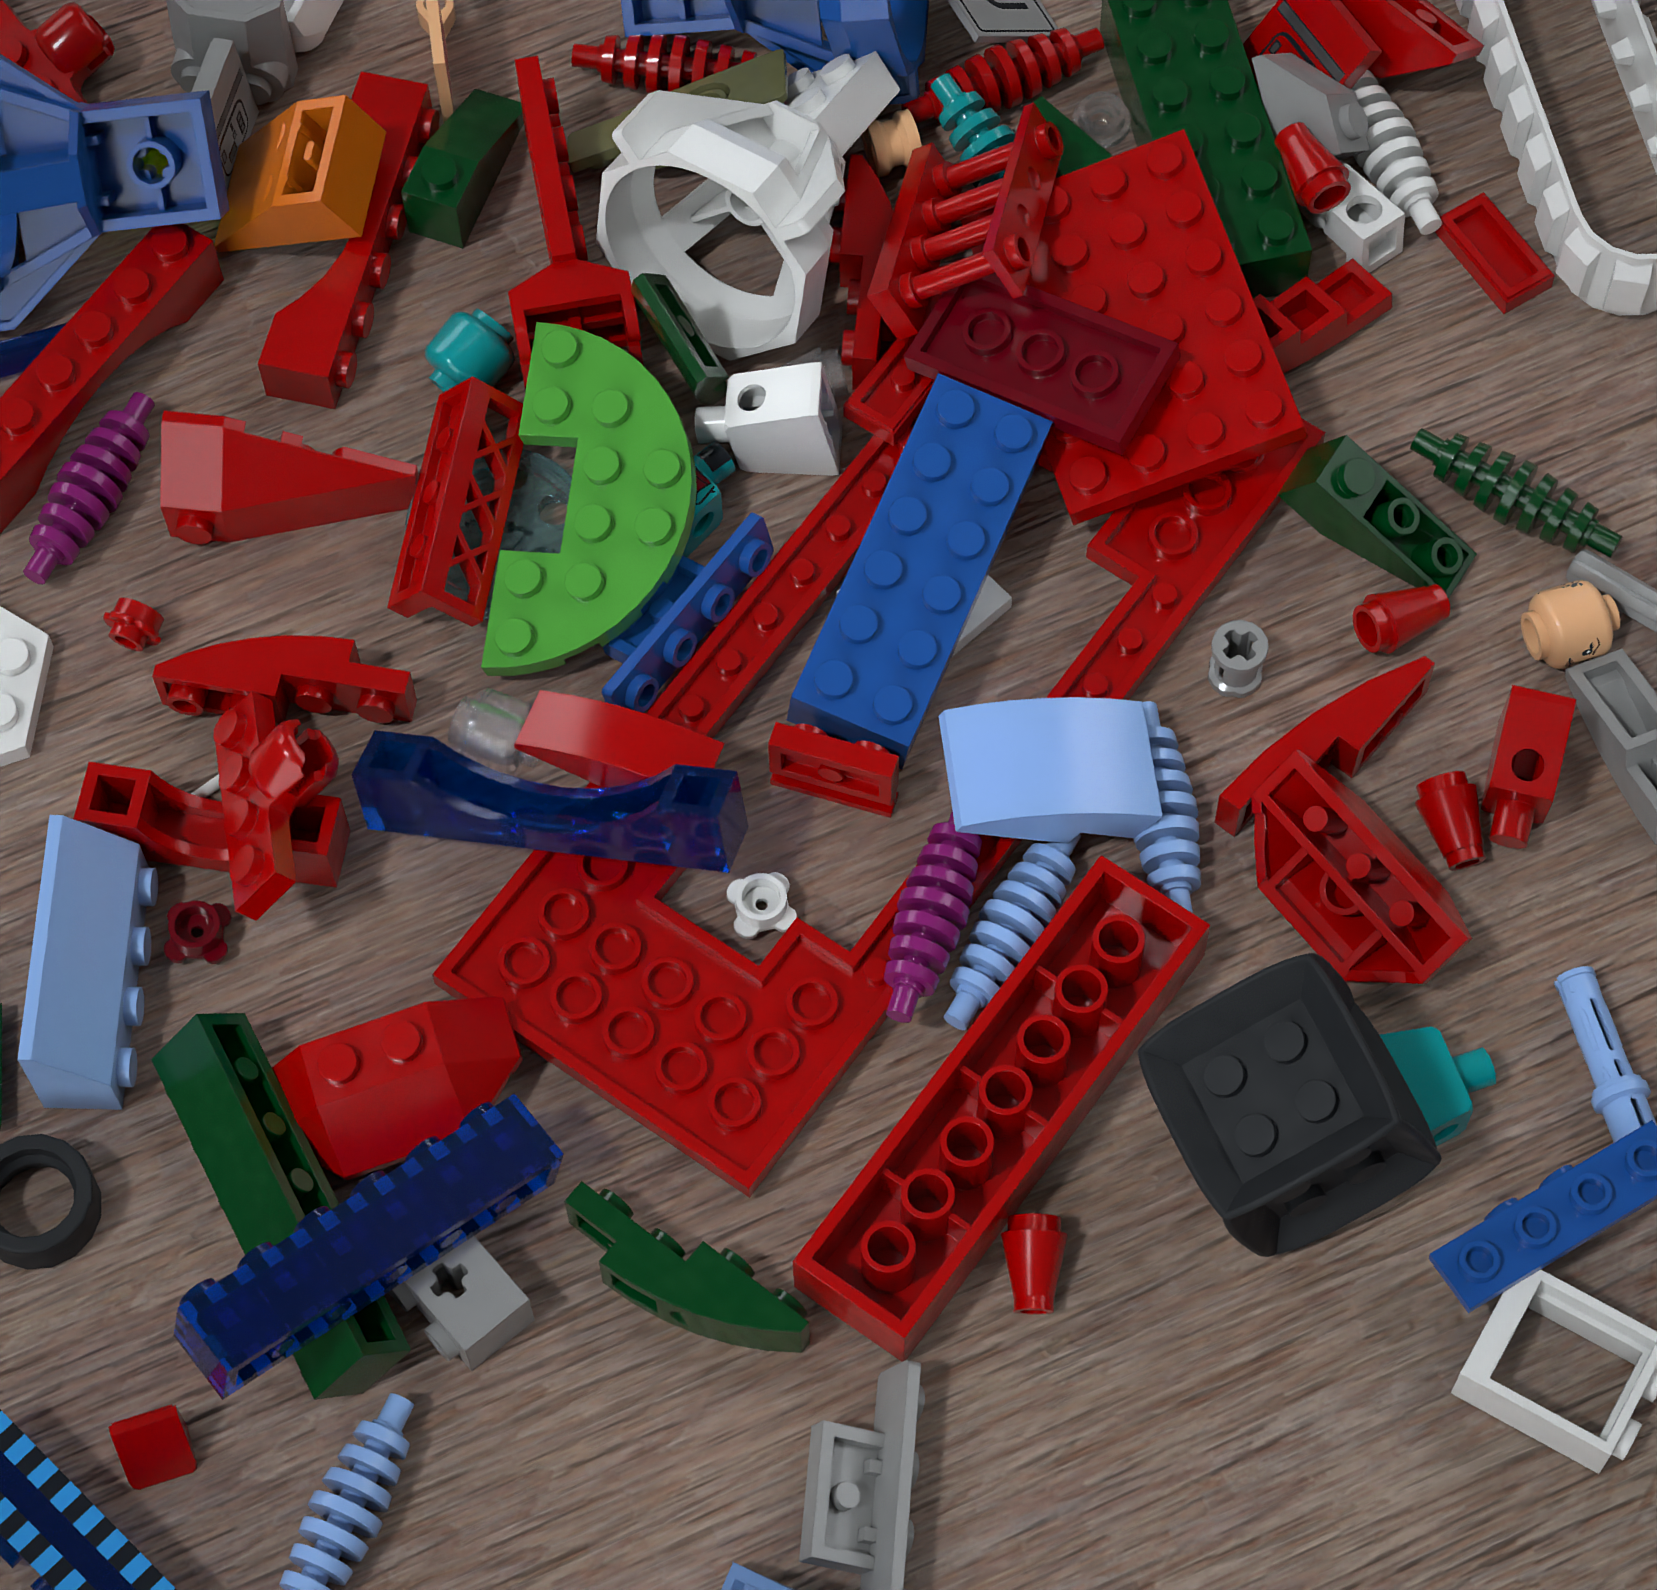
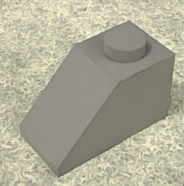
M1293 53L1264 54L1252 58L1263 105L1274 138L1285 127L1293 123L1302 122L1305 123L1311 134L1338 160L1370 150L1366 135L1368 132L1367 116L1362 106L1358 103L1354 91Z

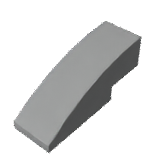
M1619 649L1565 669V678L1574 699H1577L1576 704L1615 783L1654 844L1657 845V693L1625 651Z

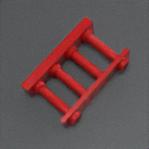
M1034 102L1023 107L1015 139L1011 143L954 165L944 160L933 142L912 151L867 297L898 341L918 334L930 297L996 273L1013 299L1024 295L1060 158L1064 150L1059 130L1052 122L1045 120ZM1005 171L1003 178L961 193L962 187ZM995 207L992 215L950 230L951 223ZM984 244L982 252L939 267L940 260Z

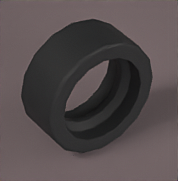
M45 1134L17 1136L0 1144V1192L14 1176L31 1168L42 1167L58 1169L69 1179L74 1190V1203L69 1214L56 1228L39 1236L19 1237L11 1234L0 1224V1259L4 1263L27 1270L52 1268L75 1257L93 1238L101 1219V1191L84 1156L66 1141Z

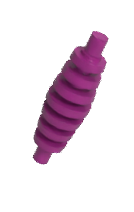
M134 392L123 411H108L100 420V427L94 428L85 438V444L78 446L70 456V461L64 463L58 472V482L52 485L47 497L49 503L43 505L38 516L40 524L33 527L29 536V542L34 548L35 553L26 565L23 573L31 581L43 585L57 564L71 565L80 554L79 548H84L95 536L94 530L101 529L109 519V513L115 512L123 499L122 493L127 490L132 479L131 472L135 471L140 461L141 454L139 451L145 449L150 438L144 422L153 410L155 403L147 395Z
M953 810L948 822L937 823L932 827L927 838L928 844L922 848L917 858L918 866L912 869L906 881L907 888L901 891L897 903L899 912L895 915L893 924L895 936L891 938L888 951L891 961L887 962L884 973L885 982L893 989L886 1015L897 1022H911L918 999L934 994L940 982L938 975L945 971L950 961L949 953L955 950L961 937L960 931L966 927L970 911L968 906L972 903L974 891L972 882L976 879L978 863L975 859L980 856L982 839L978 834L956 832Z

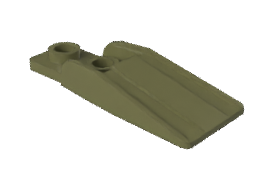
M778 49L671 92L766 104L776 100L784 103L788 98L786 54L783 49ZM636 107L624 111L621 115L572 132L567 140L568 164L571 170L577 172L586 168L599 169L611 164L621 154L612 138V133ZM659 165L656 166L655 169L663 168L666 166Z

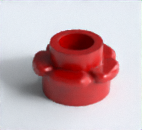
M121 597L118 599L113 611L110 613L105 612L103 616L105 623L111 627L108 636L125 648L143 651L146 643L158 645L162 640L158 632L164 622L163 616L139 601Z

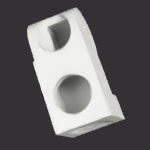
M1339 160L1349 170L1348 181L1351 185V190L1345 200L1333 209L1319 214L1311 213L1306 206L1298 204V207L1311 224L1317 228H1323L1324 233L1346 253V262L1353 258L1370 273L1403 252L1405 213L1351 166Z

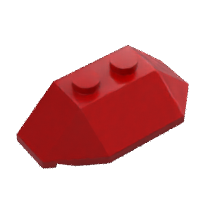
M1340 0L1382 50V53L1368 68L1379 79L1463 61L1480 55L1485 46L1427 0Z
M1295 750L1251 794L1252 814H1255L1254 847L1257 887L1311 948L1327 960L1345 981L1427 984L1473 939L1449 892L1362 798L1300 750Z
M502 996L423 1002L299 1045L275 1064L272 1069L284 1091L296 1122L302 1128L321 1168L346 1180H350L474 1137L499 1098L510 1075L515 1073L523 1058L505 999Z

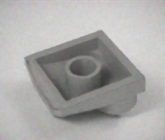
M166 0L172 37L176 49L171 65V74L187 93L192 91L209 44L213 41V38L234 41L256 105L276 101L283 96L285 90L294 86L298 64L283 0Z

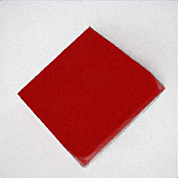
M171 1404L111 1423L112 1426L108 1427L127 1480L134 1490H141L191 1474L197 1470V1461L188 1427L176 1405L173 1406Z

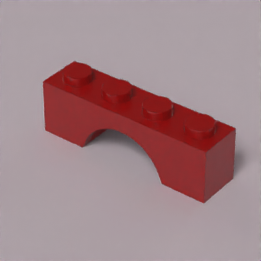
M89 761L74 820L140 844L146 860L230 872L222 801L206 799L182 791L161 779L152 770ZM317 795L307 806L295 808L290 816L289 828L296 879L299 883L337 888L351 830L341 798Z

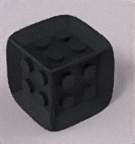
M1308 953L1285 959L1241 980L1165 1025L1153 1034L1137 1052L1148 1089L1197 1185L1212 1207L1222 1217L1228 1232L1239 1243L1258 1256L1271 1257L1289 1252L1342 1228L1407 1191L1424 1179L1441 1162L1442 1158L1437 1150L1428 1123L1386 1045L1368 1017L1354 1002L1352 992L1346 981L1327 960L1318 954Z

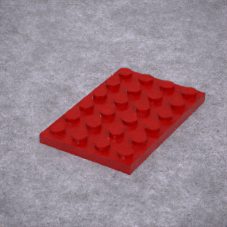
M1185 129L1055 178L1027 285L1178 343L1181 354L1180 359L1123 455L1051 427L1044 448L1073 526L1307 438L1304 423ZM995 207L961 219L962 225L992 215ZM984 244L971 248L973 255L982 252Z

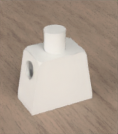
M822 362L733 374L727 380L725 406L696 408L695 433L698 443L729 442L739 468L746 472L839 475L842 420Z

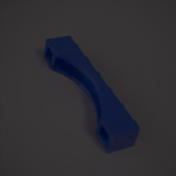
M374 730L351 774L367 828L370 830L730 873L749 827L738 772L732 770L675 764L653 777L628 785L598 789L566 788L531 782L493 770L458 753L435 737Z

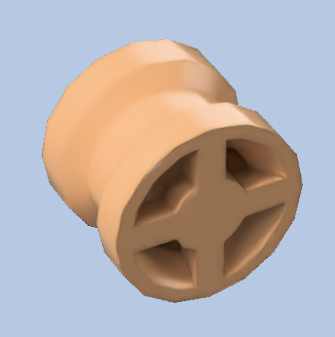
M908 109L896 111L890 120L880 122L875 119L861 134L869 166L878 178L889 175L894 167L901 165L908 167L912 151L922 146L915 120Z

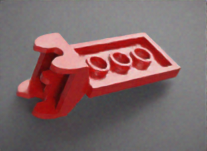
M538 56L514 59L525 133L550 261L549 266L508 291L524 387L526 389L536 322L559 324L580 329L602 337L618 347L627 346L628 354L644 366L640 346V329L634 296L631 292L629 271L587 262L588 254L585 236L578 216L579 209L573 175H570L569 156L564 128L560 123V110L554 77L542 79Z

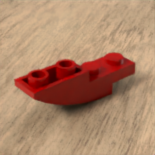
M850 154L848 178H843L845 192L840 197L839 205L834 207L835 213L844 214L842 227H832L833 236L829 263H839L840 287L848 288L847 315H857L855 330L844 329L841 366H852V390H856L880 360L881 342H895L897 338L867 297L893 209L878 177L863 155Z
M282 635L220 643L187 652L155 665L152 675L162 704L167 705L178 713L192 716L200 715L203 711L223 715L227 710L234 709L251 691L272 700L275 723L277 724L285 721L290 703H296L302 709L314 713H328L331 709L357 713L363 719L375 723H389L393 719L412 722L417 703L409 671L361 664L355 640L326 636Z

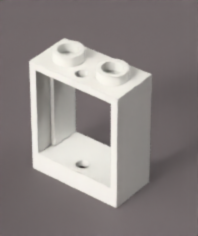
M1539 1270L1503 1292L1461 1370L1451 1394L1599 1474L1611 1455L1623 1461L1642 1426L1641 1423L1630 1418L1640 1398L1643 1397L1653 1403L1657 1396V1331L1547 1272ZM1527 1308L1635 1365L1598 1437L1490 1379Z

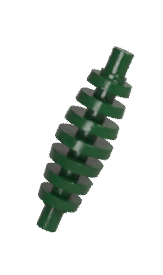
M1423 428L1416 434L1410 450L1433 462L1432 465L1436 467L1433 476L1436 479L1445 483L1452 473L1458 475L1453 491L1463 498L1470 492L1474 484L1480 487L1473 505L1482 512L1488 509L1496 496L1501 499L1493 516L1495 521L1506 525L1515 510L1519 508L1523 510L1516 526V530L1529 534L1537 521L1541 520L1545 522L1539 539L1552 543L1561 531L1567 534L1562 548L1575 553L1580 545L1583 547L1587 545L1611 558L1618 548L1623 536L1599 524L1600 520L1596 518L1599 509L1588 502L1580 513L1573 510L1579 495L1569 487L1563 492L1558 501L1551 498L1558 484V480L1547 473L1536 489L1530 486L1536 475L1538 465L1525 460L1514 477L1508 474L1513 466L1516 455L1502 451L1493 465H1490L1487 461L1491 454L1492 446L1479 442L1470 454L1465 451L1469 437L1456 433L1451 440L1448 438L1444 440Z

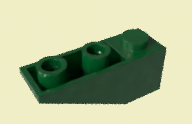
M1347 435L1308 448L1277 494L1321 535L1414 587L1432 584L1439 585L1445 591L1448 599L1477 555L1476 552Z

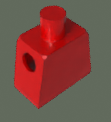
M1512 685L1498 721L1480 806L1481 810L1494 814L1489 836L1490 841L1509 848H1526L1532 823H1544L1554 800L1577 699Z

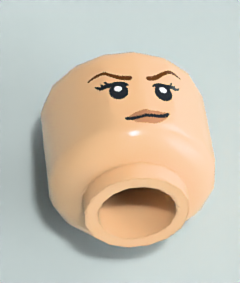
M1576 580L1536 593L1529 602L1528 612H1524L1521 616V630L1531 656L1538 661L1543 659L1548 666L1559 670L1570 668L1607 654L1612 647L1613 631L1620 628V615L1614 599L1609 594L1601 595L1592 583L1584 580Z

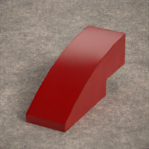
M540 690L517 737L514 749L628 799H631L634 791H637L693 816L725 743L646 713L580 696Z

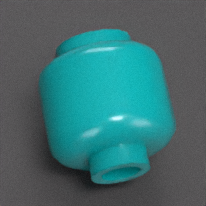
M478 308L472 314L455 312L448 318L425 348V357L428 363L435 369L428 379L443 392L472 376L495 388L515 361V355L509 346L514 338L503 326Z

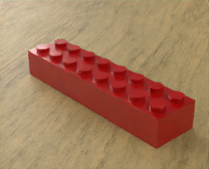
M1101 855L792 1261L794 1288L901 1362L907 1360L1006 1226L1008 1216L1014 1215L1205 956L1210 924Z

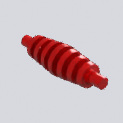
M1096 27L1075 36L1070 34L1066 28H1060L1050 31L1049 39L1045 34L1040 33L1029 36L1027 43L1022 39L1008 41L1005 48L1000 44L985 49L984 58L980 54H976L965 61L964 69L956 65L945 73H950L962 92L976 91L985 100V105L981 110L992 108L995 112H999L1001 101L1006 109H1011L1022 103L1023 95L1026 99H1031L1042 92V84L1046 88H1051L1060 83L1062 73L1066 77L1078 73L1081 70L1082 58L1103 50L1104 40ZM939 76L925 83L924 96L901 105L902 110L908 109L911 112L916 124L933 118L941 125L938 118L944 106L930 87Z
M665 34L652 35L648 52H645L643 35H630L627 40L626 49H621L619 35H607L604 44L600 43L599 46L574 44L571 63L572 67L596 69L597 73H601L602 82L612 85L616 83L618 72H622L624 87L633 90L638 89L641 75H646L647 93L662 90L663 80L666 77L668 78V91L671 92L685 86L687 80H691L692 83L757 58V53L744 50L741 62H735L734 47L721 44L718 59L715 60L712 59V42L699 38L694 57H690L689 36L678 34L675 35L671 54H667V37Z

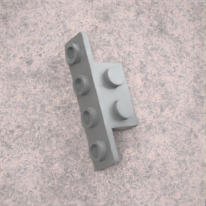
M905 1360L879 1374L873 1431L825 1420L811 1426L799 1562L861 1575L860 1590H906L904 1588L905 1563L914 1540V1525L911 1519H909L911 1489L917 1481L920 1467L919 1456L914 1451L916 1425L925 1403L924 1388L920 1385V1362Z

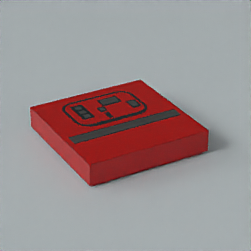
M1278 0L1243 43L1257 85L1258 81L1252 58L1259 55L1293 53L1347 88L1352 89L1382 53V50L1340 0Z

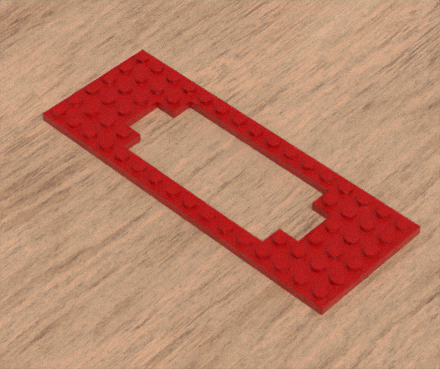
M918 416L894 446L876 435L870 439L770 561L763 573L751 584L646 714L689 728L711 738L716 736L847 574ZM1302 419L1307 438L1258 456L1255 466L1250 470L1242 471L1235 468L1222 471L1216 478L1202 477L1115 510L1087 545L1086 558L1129 583L1132 587L1046 698L1083 697L1129 700L1281 501L1277 494L1306 450L1324 443L1326 432ZM1044 448L1037 464L1054 473ZM589 782L432 974L434 983L456 999L502 996L505 999L516 1039L750 1198L888 1017L886 1011L893 989L885 982L884 973L887 962L891 961L888 951L891 938L895 936L893 924L895 915L899 912L897 903L901 891L907 888L906 881L908 877L851 951H848L797 917L758 966L661 902L662 898L694 860L692 848L648 820L661 802L637 791H634L632 798L628 799ZM978 834L982 839L980 856L975 859L978 863L976 879L972 882L974 891L972 903L968 906L969 909L1023 839Z

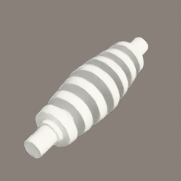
M1367 70L1351 90L1356 93L1358 103L1362 106L1367 116L1368 132L1366 135L1370 150L1354 155V158L1358 165L1363 168L1370 181L1376 184L1377 190L1405 213V217L1411 216L1422 235L1431 234L1442 225V221L1432 205L1438 197V188L1434 179L1430 177L1429 165L1423 157V150L1410 121L1404 118L1400 108L1391 101V97L1385 89L1379 86L1378 80L1371 71Z

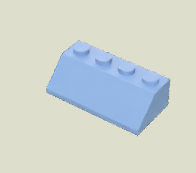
M49 815L17 1060L44 1108L122 1110L125 1087H134L137 1076V1053L135 1048H130L132 1026H141L144 1016V992L142 987H137L139 966H147L151 956V932L149 927H144L146 906H155L157 901L158 874L156 868H149L140 844L64 815Z

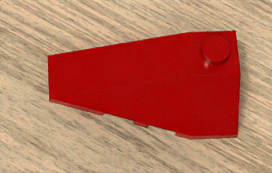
M163 411L161 420L160 507L170 537H178L192 544H207L210 541L236 542L406 510L412 507L419 478L417 465L348 447L338 448L332 452V455L303 444V436L285 431L282 432L280 441L245 433L246 421L226 416Z

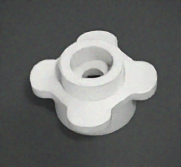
M777 872L769 874L755 873L745 879H737L729 885L727 899L735 905L737 918L734 921V930L737 935L744 939H753L762 931L776 929L780 932H786L797 918L796 911L788 905L787 892L790 885L788 879L783 874ZM759 901H764L768 904V907L765 910H758L756 904Z

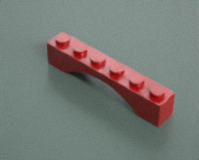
M362 71L358 77L351 100L386 131L362 237L349 238L344 250L327 273L300 298L275 313L258 361L266 396L336 409L342 388L349 389L353 384L357 369L355 350L359 338L366 339L370 334L374 319L372 300L377 288L384 289L387 284L391 267V257L388 253L393 239L401 240L406 227L407 219L401 191L423 146L439 129L440 121L439 111L432 108L428 84Z
M184 223L152 227L0 397V534L36 495L47 467L63 437L101 384L126 358L146 342L169 328L188 322L224 281L213 240Z

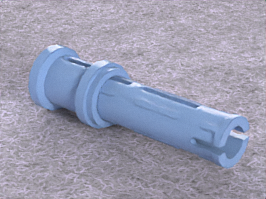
M1581 966L1559 975L1557 981H1554V985L1564 1004L1576 1040L1596 1088L1592 1092V1107L1596 1114L1603 1115L1612 1140L1616 1142L1651 1120L1657 1126L1647 1100L1651 1090L1646 1080L1642 1079L1640 1075L1633 1073L1616 1026L1600 990L1595 970L1590 966Z

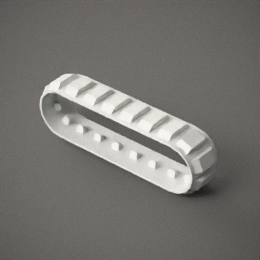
M1455 0L1460 15L1469 20L1467 32L1485 45L1480 55L1475 56L1476 61L1484 64L1486 67L1483 78L1493 107L1502 112L1500 128L1510 155L1519 159L1520 164L1517 175L1527 203L1535 206L1537 209L1534 223L1545 252L1552 254L1557 265L1556 274L1568 285L1572 293L1592 308L1618 316L1646 315L1656 311L1657 254H1635L1613 247L1596 235L1586 222L1575 198L1566 168L1559 154L1504 0ZM1591 0L1657 175L1656 34L1649 17L1641 12V0Z

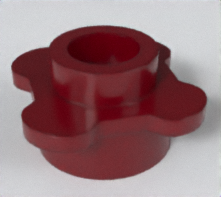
M194 900L177 903L170 908L167 914L170 939L164 944L163 949L166 957L171 962L182 963L187 958L204 959L209 964H217L225 959L228 954V947L224 942L225 927L232 920L231 913L225 905L221 903L210 905L204 901ZM195 929H202L204 931L203 935L199 938L193 937L192 932Z

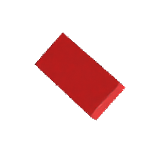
M1484 192L1440 216L1442 225L1435 231L1436 235L1503 314L1508 313L1552 287L1555 275Z

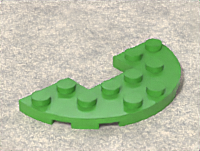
M536 322L518 434L524 445L576 447L560 553L500 550L481 665L487 676H515L560 667L566 664V658L579 654L598 643L603 647L622 634L643 615L641 612L642 607L655 594L662 582L666 584L669 582L683 556L691 533L697 493L696 467L690 440L668 394L657 379L637 359L622 348L602 337L564 325Z

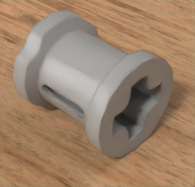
M1233 620L1221 625L1215 632L1211 644L1212 656L1209 661L1208 681L1212 688L1220 695L1245 698L1253 694L1260 687L1263 663L1266 660L1269 649L1268 639L1261 628L1252 622Z

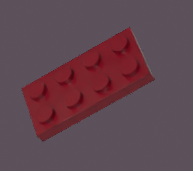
M996 273L943 292L904 355L907 368L911 371L934 380L938 373L1053 421L1051 427L1120 455H1123L1181 357L1179 345L1174 341L1032 286L1026 285L1024 295L1013 299Z

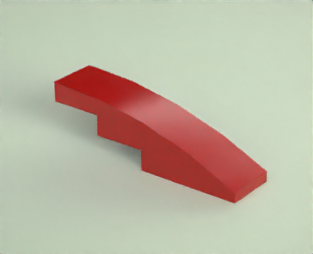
M1353 258L1317 284L1306 276L1271 302L1261 294L1253 299L1283 373L1300 366L1342 342L1392 308V293Z
M1423 656L1366 681L1312 713L1264 750L1219 795L1214 823L1235 837L1254 816L1252 814L1251 794L1295 750H1300L1324 770H1327L1332 764L1350 778H1353L1427 693L1435 663L1426 656Z

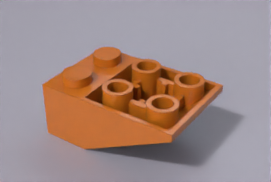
M347 95L302 100L294 103L239 145L227 191L230 210L220 219L214 243L215 250L217 252L362 237L386 131Z

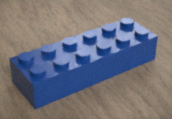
M937 374L792 693L787 721L794 724L815 726L823 730L829 737L851 743L870 741L879 744L887 749L890 754L899 756V769H903L1041 457L1053 421L942 374Z

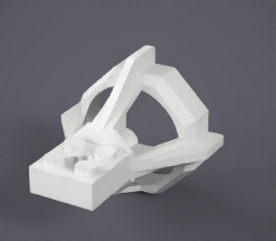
M876 51L856 60H853L849 54H843L827 63L821 70L811 73L809 68H802L787 77L788 98L784 103L776 100L766 104L658 90L649 93L613 131L612 138L621 154L602 173L596 244L611 264L610 267L629 271L631 286L633 280L642 273L666 275L715 354L731 361L795 344L819 316L833 236V229L829 223L834 207L839 205L840 197L845 192L843 176L846 162L842 156L900 91V88ZM656 166L683 168L708 178L661 216L654 192ZM732 214L737 220L746 225H761L784 261L774 295L762 296L738 290L716 279L696 264L685 251Z

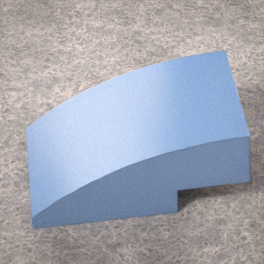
M1083 697L1021 699L947 709L939 715L956 832L1069 844L1080 833L1136 838L1163 817L1142 701Z

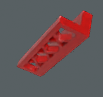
M473 376L438 396L387 605L388 609L406 618L429 607H433L471 627L483 622L524 445L518 435L523 403ZM487 408L509 419L505 440L501 442H495L485 421ZM483 457L495 480L492 493L484 497L472 473L475 460ZM470 510L482 532L480 547L470 550L460 528L462 514ZM459 564L470 587L467 602L445 591L449 568Z

